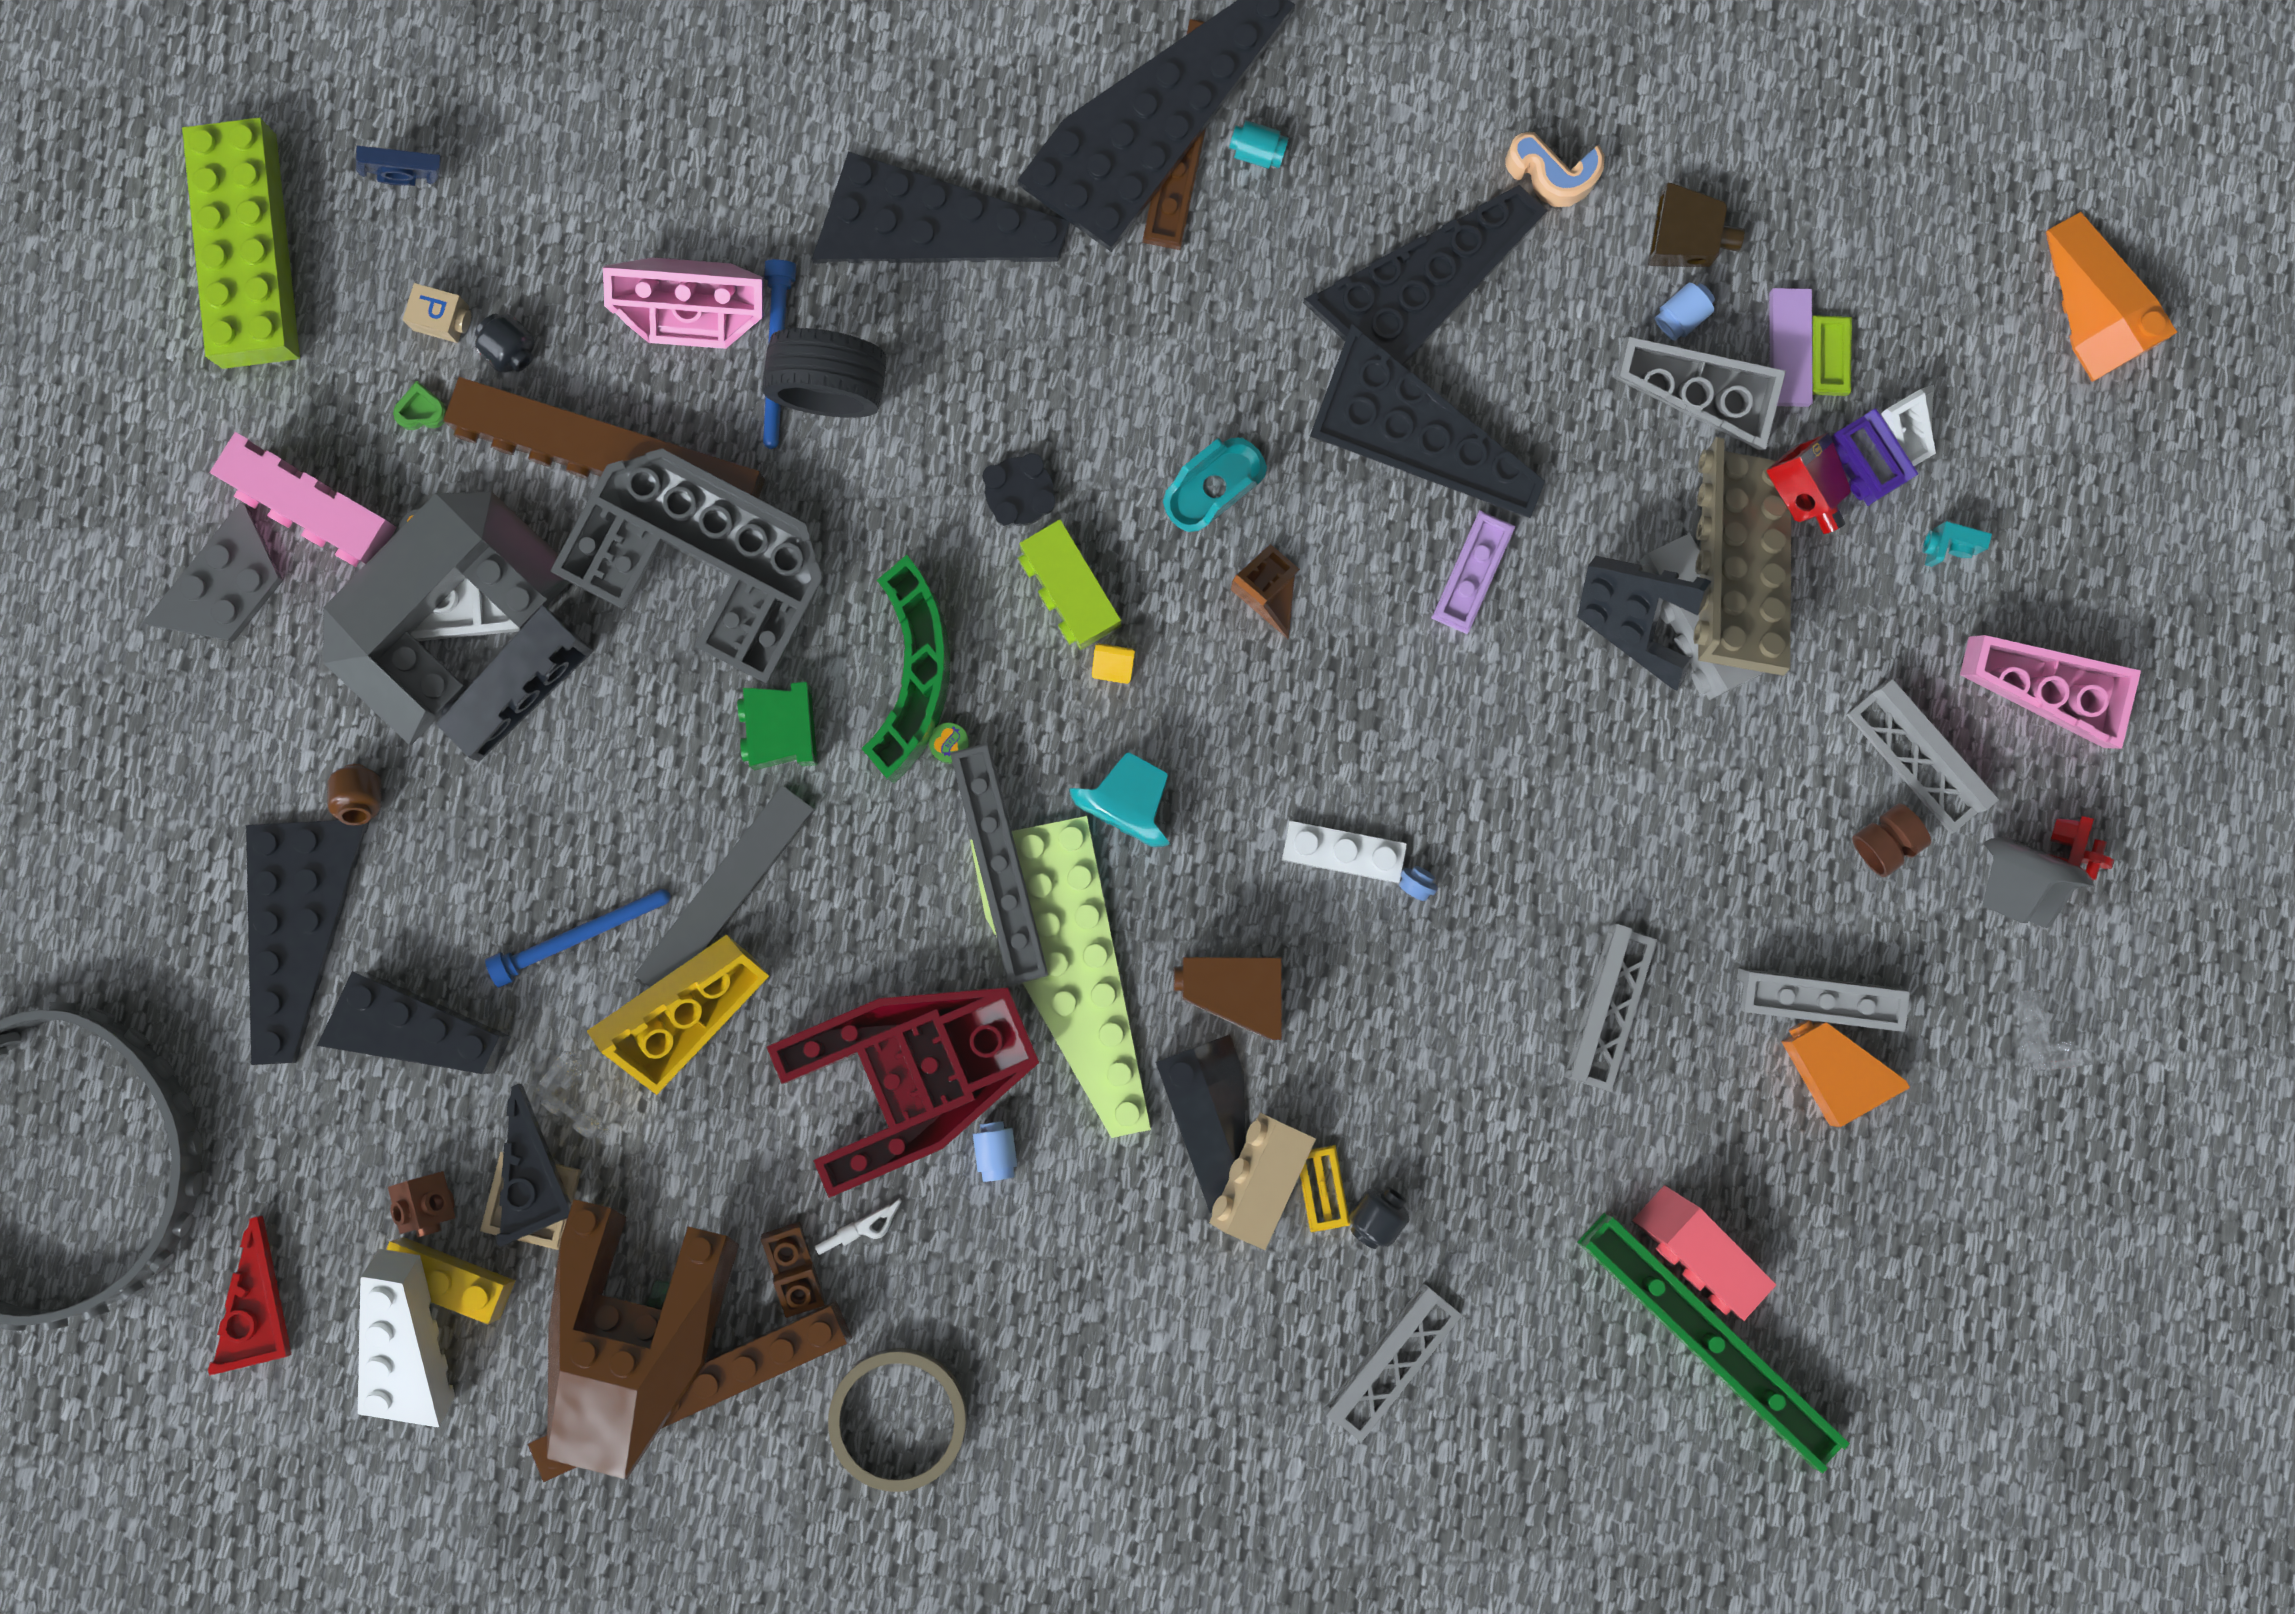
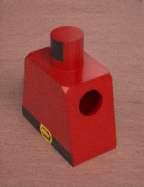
M1829 432L1795 445L1766 470L1795 521L1802 522L1815 517L1823 534L1831 533L1846 524L1837 505L1850 494V486Z

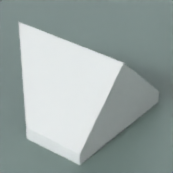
M1934 385L1914 392L1880 414L1913 466L1936 454L1932 435Z

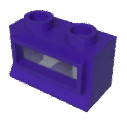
M1876 408L1831 436L1842 467L1850 478V490L1857 499L1864 500L1867 506L1919 474Z

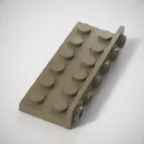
M1716 437L1708 450L1704 449L1698 462V472L1703 473V483L1699 488L1697 505L1702 507V517L1698 522L1696 538L1701 540V551L1697 556L1695 572L1700 574L1701 578L1712 581L1705 606L1699 613V621L1694 630L1693 640L1694 644H1698V661L1784 676L1790 669L1791 513L1766 472L1776 460L1724 451L1725 439Z

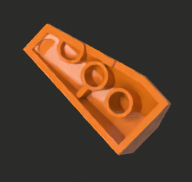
M2082 212L2046 231L2055 275L2059 277L2063 294L2062 306L2064 314L2067 313L2071 329L2069 337L2072 349L2092 382L2160 345L2177 333L2157 298Z

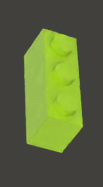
M1061 520L1054 522L1019 543L1022 555L1017 557L1029 578L1036 575L1043 587L1037 592L1048 611L1054 608L1057 610L1063 622L1058 624V627L1069 645L1076 642L1079 649L1082 650L1121 627V619Z

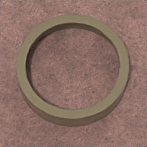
M893 1348L876 1352L857 1363L838 1385L833 1395L828 1415V1431L832 1448L843 1467L854 1478L865 1485L889 1492L914 1490L931 1483L942 1475L956 1458L967 1428L966 1400L961 1386L952 1372L943 1363L929 1354L906 1348ZM887 1364H908L921 1368L931 1374L947 1392L954 1413L952 1439L942 1458L929 1470L907 1479H886L866 1471L851 1457L841 1435L840 1414L848 1391L865 1373Z

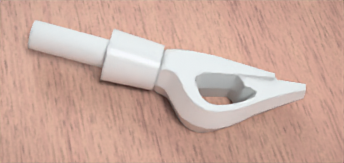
M899 1198L893 1204L887 1205L855 1223L852 1222L837 1229L836 1235L815 1246L817 1253L820 1255L841 1243L846 1246L859 1238L860 1235H866L873 1239L883 1237L887 1233L892 1219L902 1202ZM880 1217H887L886 1223L881 1230L875 1231L872 1229V1225Z

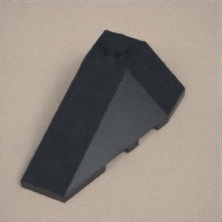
M1230 1034L1155 1061L1210 1213H1212L1215 1201L1222 1195L1227 1185L1232 1164L1239 1158L1246 1143L1244 1071Z

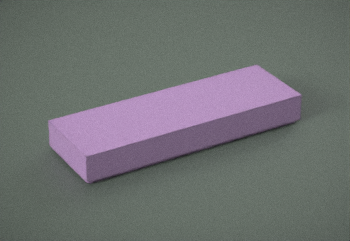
M1773 288L1769 292L1770 367L1786 371L1777 406L1809 407L1813 403L1812 289Z
M1479 510L1432 615V619L1465 634L1469 633L1515 529L1514 525Z

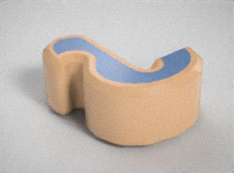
M1525 132L1513 139L1505 162L1508 172L1514 179L1521 180L1525 173H1530L1534 192L1541 201L1553 207H1570L1584 199L1594 189L1604 169L1605 155L1598 145L1570 170L1535 132Z

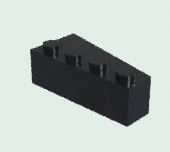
M542 605L487 668L473 680L470 687L461 697L453 700L444 708L441 713L443 717L436 725L469 758L480 762L594 651L560 617Z

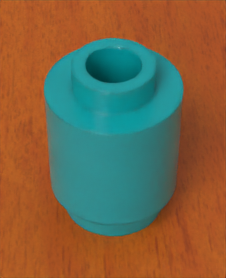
M1245 120L1243 127L1235 125L1229 148L1236 150L1235 159L1269 169L1270 166L1280 168L1289 138L1280 135L1281 131Z

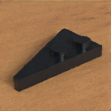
M516 1084L511 1087V1096L507 1102L506 1116H509L507 1142L504 1143L502 1178L504 1186L500 1192L499 1206H502L500 1233L497 1234L496 1241L498 1247L507 1245L568 1218L572 1206L523 1084Z

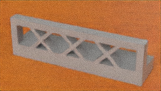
M1893 679L1878 686L1846 714L1950 834L1955 833L1974 815L1987 811L1999 801ZM1873 702H1876L1886 713L1885 728L1871 727L1860 714ZM1892 721L1899 729H1892ZM1877 733H1884V741ZM1892 734L1905 735L1912 742L1911 758L1897 757L1891 750ZM1920 752L1926 759H1919L1918 753ZM1903 763H1911L1910 771ZM1918 764L1932 765L1938 772L1937 788L1923 787L1917 780ZM1945 781L1952 789H1945ZM1930 793H1937V800ZM1944 794L1958 795L1969 807L1954 821L1944 810Z
M1619 924L1609 926L1565 1071V1078L1612 1092L1657 939L1632 932V928ZM1629 940L1645 945L1641 961L1627 968L1623 959ZM1638 968L1634 981L1630 972ZM1625 976L1633 990L1628 1000L1616 1006L1612 1000V995L1617 979ZM1626 1007V1011L1622 1019L1618 1010ZM1613 1013L1619 1026L1622 1028H1620L1617 1038L1604 1044L1600 1035L1606 1017ZM1615 1045L1614 1051H1613V1054H1612V1057H1611L1610 1054H1609V1052H1608V1050H1607V1048H1609V1047ZM1601 1051L1609 1065L1605 1081L1588 1076L1594 1055Z
M1738 968L1737 980L1744 982L1741 1011L1905 1032L1910 998L1909 991L1889 986Z
M1423 1283L1325 1406L1323 1411L1326 1417L1337 1426H1342L1362 1443L1462 1317V1314ZM1436 1304L1450 1315L1439 1329L1423 1330L1422 1321ZM1434 1335L1425 1346L1424 1336ZM1409 1337H1419L1421 1353L1416 1359L1398 1362L1397 1353ZM1408 1367L1400 1378L1399 1368ZM1394 1368L1396 1385L1389 1392L1373 1394L1372 1384L1382 1371ZM1383 1399L1374 1410V1400ZM1368 1400L1370 1417L1358 1429L1346 1417L1359 1401Z

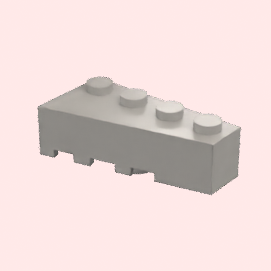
M1628 337L1623 340L1614 378L1757 450H1764L1767 447L1786 371Z
M1690 533L1647 553L1639 560L1644 572L1661 575L1664 570L1677 572L1679 574L1678 579L1694 582L1696 577H1700V574L1695 572L1696 560L1700 549ZM1663 600L1659 615L1666 624L1671 623L1677 635L1674 638V643L1678 653L1690 658V663L1695 671L1692 673V680L1700 694L1706 693L1708 699L1711 700L1765 673L1698 661V644H1694L1693 636L1695 626L1699 621V615L1697 616Z

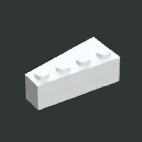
M378 1249L361 1275L358 1414L440 1427L455 1399L453 1385H448L446 1377L448 1365L445 1354L441 1355L437 1341L439 1329L437 1321L432 1320L429 1309L431 1298L420 1255Z

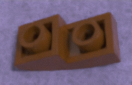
M796 1222L761 1234L760 1240L774 1276L773 1284L785 1317L788 1318L825 1306L821 1286L801 1223Z

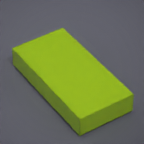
M1812 316V395L1848 396L1851 394L1852 317Z

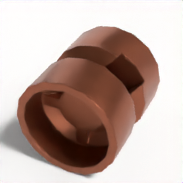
M1901 803L1896 804L1880 816L1881 824L1871 823L1852 838L1855 849L1865 863L1881 877H1887L1904 864V856L1909 858L1916 856L1931 845L1932 841L1928 830L1919 817Z

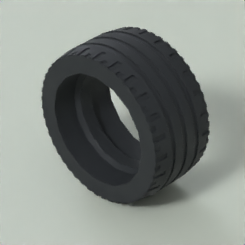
M813 328L779 330L771 335L767 347L763 372V394L779 405L805 413L840 418L871 416L878 412L882 400L886 354L875 344L844 333Z

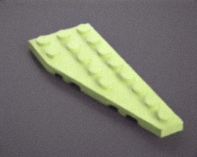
M1087 816L1012 831L1049 976L1023 982L1111 1138L1151 1130ZM971 839L970 843L985 918L988 921L990 927L992 928L994 934L996 935L973 841Z

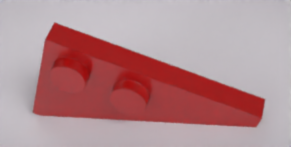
M263 1215L249 1218L248 1228L243 1233L240 1245L243 1250L237 1272H234L225 1302L226 1314L220 1321L217 1335H220L215 1358L214 1361L209 1363L208 1367L209 1376L292 1355Z

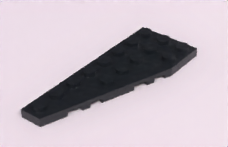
M1290 0L1235 1L1064 118L1018 178V186L1112 252L1294 12L1295 4Z

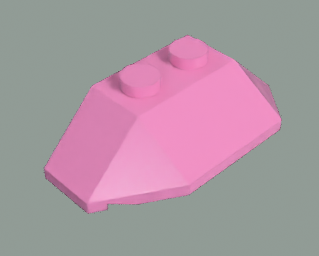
M647 258L605 265L603 267L604 306L613 314L616 313L626 325L648 343L726 349L763 317V277L731 263Z

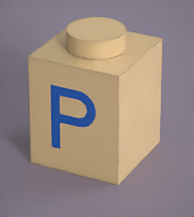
M414 283L402 320L413 331L458 343L461 333H466L470 326L471 312L469 305L459 295Z

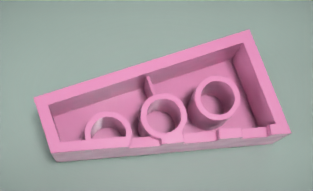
M1987 635L1970 636L1968 638L1960 672L1961 676L2103 748L2122 749L2141 674L2140 670Z

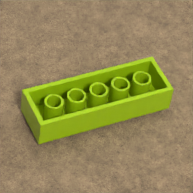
M261 117L182 127L205 357L222 369L300 359L276 133Z

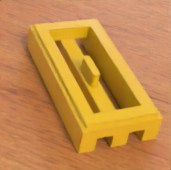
M1336 1145L1311 1149L1307 1159L1313 1158L1324 1221L1317 1223L1307 1164L1305 1162L1300 1173V1181L1310 1232L1350 1226ZM1321 1156H1329L1340 1219H1332Z

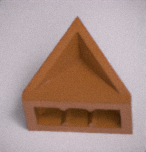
M1270 544L1234 577L1230 590L1289 640L1294 579L1300 569Z

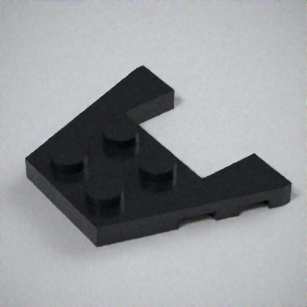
M1595 555L1587 568L1577 617L1669 687L1678 691L1685 680L1690 658L1653 641L1663 600L1698 616L1705 606L1712 581L1701 577H1696L1694 582L1678 579L1679 574L1677 572L1664 570L1661 575L1642 571V565Z

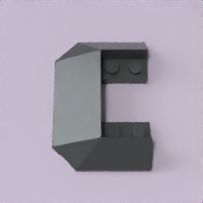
M664 449L648 452L644 456L627 461L622 460L608 464L550 572L625 610L660 543L663 542L731 577L695 647L767 684L823 579L806 524Z
M493 492L435 493L323 607L324 664L409 745H412L441 716L444 708L457 699L467 687L416 640L411 633L465 578L479 589L514 624L522 629L542 605L547 607L570 583L550 572L559 554Z

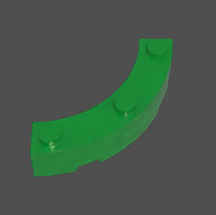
M905 555L877 579V582L886 592L894 607L904 636L905 649L902 687L894 709L891 710L873 738L861 748L886 779L894 784L912 767L929 743V739L941 718L950 680V648L943 614L928 582L908 555Z

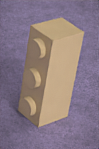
M1259 1113L1256 1121L1250 1125L1247 1131V1141L1239 1158L1234 1161L1230 1168V1178L1222 1195L1214 1203L1209 1223L1226 1234L1266 1250L1316 1138L1263 1113Z

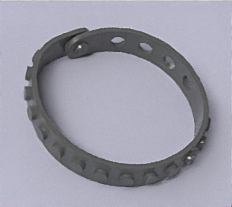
M50 1002L49 1010L20 1012L1 1019L0 1060L9 1055V1050L16 1048L22 1043L19 1035L20 1032L54 1020L73 1023L87 1029L107 1041L121 1053L148 1086L166 1125L171 1153V1177L164 1212L152 1239L134 1265L103 1292L74 1306L60 1309L39 1310L15 1306L0 1300L1 1329L23 1331L26 1330L27 1325L41 1324L42 1331L67 1327L69 1317L82 1314L84 1321H88L110 1312L108 1304L120 1299L123 1303L133 1299L146 1288L143 1283L149 1280L155 1273L159 1274L169 1265L174 1257L172 1252L177 1247L181 1238L187 1234L193 1222L192 1213L203 1184V1176L201 1174L203 1140L193 1113L192 1101L175 1078L172 1066L166 1059L158 1056L148 1045L149 1041L143 1034L133 1028L127 1029L123 1025L114 1022L116 1017L113 1014L98 1008H92L90 1012L76 1011V1003Z

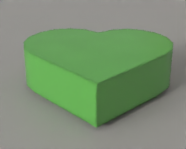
M416 381L396 404L393 415L395 421L406 430H416L423 425L427 428H438L445 423L443 420L447 407L440 399Z

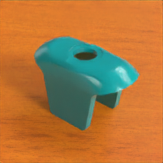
M1217 438L1181 468L1174 482L1166 490L1163 504L1168 517L1177 527L1186 532L1203 529L1265 478L1267 465L1259 449L1244 438H1230L1224 442ZM1210 476H1219L1226 483L1225 493L1218 498L1209 497L1203 490V483Z
M1126 753L1098 788L1094 790L1069 788L1073 802L1083 811L1094 815L1103 822L1118 828L1121 832L1138 839L1148 846L1165 847L1171 845L1154 823L1167 783L1168 775L1165 771L1132 753Z

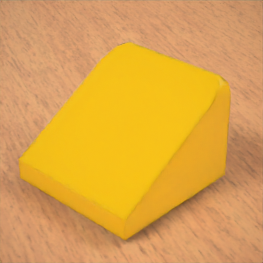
M1101 643L1095 644L1092 677L1094 679L1125 684L1130 683L1135 651L1131 648Z

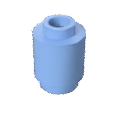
M1689 282L1660 307V313L1655 317V321L1670 339L1676 341L1680 336L1686 337L1714 312L1712 303L1715 301V298L1711 291L1703 284L1699 283L1696 286Z
M1003 1121L979 1124L980 1132L973 1133L977 1172H982L983 1182L1015 1177L1014 1167H1017L1013 1128L1004 1129Z

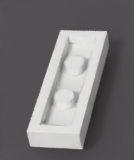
M1289 821L1282 861L1400 883V874L1407 844Z

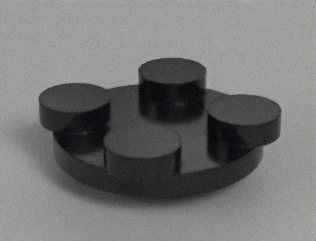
M1029 453L1023 457L1009 458L998 465H990L983 471L982 478L985 484L986 501L989 509L995 516V520L1001 526L1030 525L1054 510L1056 502L1052 479L1044 468L1043 460L1038 454Z

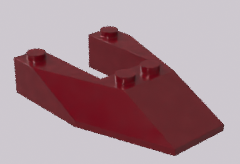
M1008 988L879 998L766 1046L781 1084L793 1082L858 1054L889 1127L813 1160L828 1198L942 1150L1040 1063Z

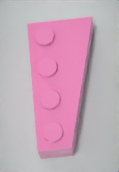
M234 432L209 472L237 489L234 497L254 509H256L259 503L271 509L267 515L268 517L287 528L293 522L304 528L301 536L322 548L326 542L336 546L338 550L335 555L354 567H357L360 561L366 564L389 541L397 528L348 497L333 491L305 472L298 471L297 468L267 450L264 451L237 432Z

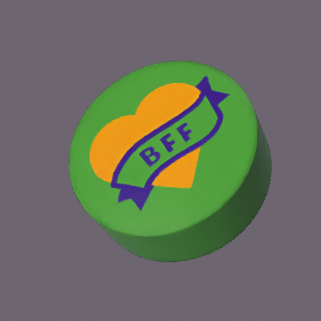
M943 723L934 729L929 739V747L937 760L952 764L950 752L969 748V738L965 730L959 725Z

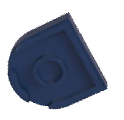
M356 145V171L362 177L367 176V172L377 175L379 183L399 186H415L416 178H427L428 184H433L438 180L440 155Z

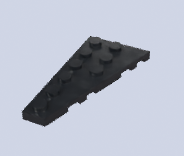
M340 820L246 825L251 1065L297 1062L310 1019V1009L316 990H319L323 977L321 973L327 954H330L346 901V891L353 868H356L360 855L358 854L363 835L367 832L370 820L362 825H347Z

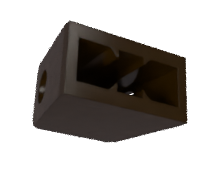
M1667 183L1659 195L1647 265L1710 267L1718 257L1720 248L1740 251L1745 229L1724 225L1727 210L1725 202L1674 183Z

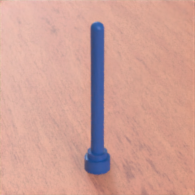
M772 259L765 261L764 279L768 281L767 286L771 288L769 341L774 332L785 330L787 290L791 289V283L795 282L796 264L787 260ZM766 396L763 443L768 449H774L779 444L781 405L771 401Z
M660 889L515 955H512L510 952L505 955L501 952L485 959L488 973L494 984L500 988L513 982L514 977L520 974V969L669 903L671 895L667 890Z

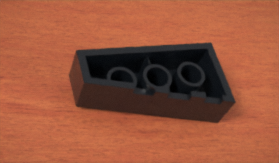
M352 971L317 1046L478 1074L495 1073L511 1036L370 973Z

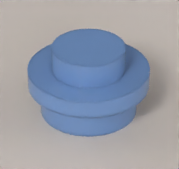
M1414 866L1413 870L1404 868L1400 874L1402 877L1399 883L1401 889L1418 900L1426 901L1430 895H1435L1438 887L1433 883L1435 877L1419 866Z

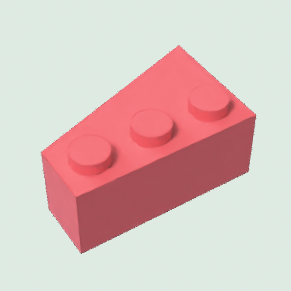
M1665 1185L1632 1220L1658 1244L1656 1250L1673 1265L1678 1263L1684 1269L1682 1275L1699 1291L1705 1288L1711 1294L1707 1300L1724 1316L1732 1312L1745 1321L1776 1286L1759 1266L1700 1207Z

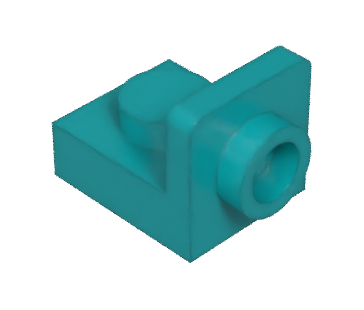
M1945 521L1933 530H1930L1925 537L1922 552L1926 553L1927 557L1924 565L1933 567L1943 562L1947 548H1949L1948 553L1953 556L1972 558L1973 555H1977L1989 548L1992 534Z

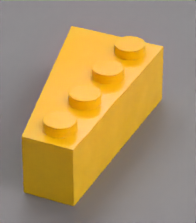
M725 935L587 1030V1033L603 1055L657 1095L762 985L769 975L752 955L728 935Z

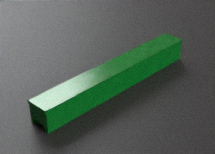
M1603 1213L1577 1241L1587 1253L1813 1469L1823 1474L1828 1469L1826 1467L1827 1463L1841 1448L1845 1450L1850 1443L1613 1217Z

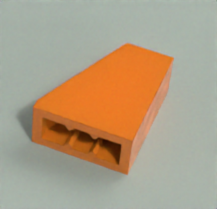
M1805 1020L1790 1028L1788 1031L1791 1036L1781 1041L1829 1126L1842 1127L1910 1088L1905 1079L1827 1022L1812 1023L1811 1020Z

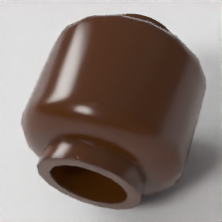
M348 764L333 772L327 782V805L329 812L347 825H362L378 815L382 807V784L378 774L361 764Z

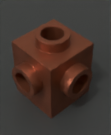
M444 1171L388 1187L392 1202L390 1208L391 1217L398 1226L399 1234L415 1230L417 1238L442 1231L441 1222L455 1219L453 1210L454 1197L447 1187Z

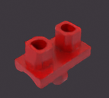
M2081 816L2080 822L2056 819L2050 841L2072 847L2069 860L2061 857L2058 858L2080 867L2081 863L2087 864L2086 871L2092 880L2097 879L2099 868H2113L2114 859L2104 855L2107 845L2106 841L2095 839L2092 850L2085 851L2094 819Z

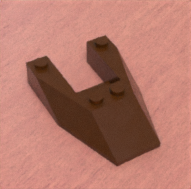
M573 1199L560 1240L548 1326L547 1459L627 1480L704 1364L739 1244L726 1235L688 1226L662 1310L603 1296L602 1293L627 1217L612 1208Z

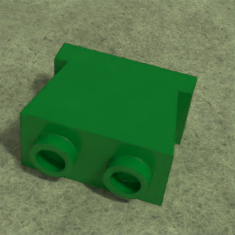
M807 682L791 683V691L743 687L744 698H740L737 701L739 721L746 723V738H741L740 740L743 762L748 761L749 767L754 771L795 760L802 767L818 765L812 687Z

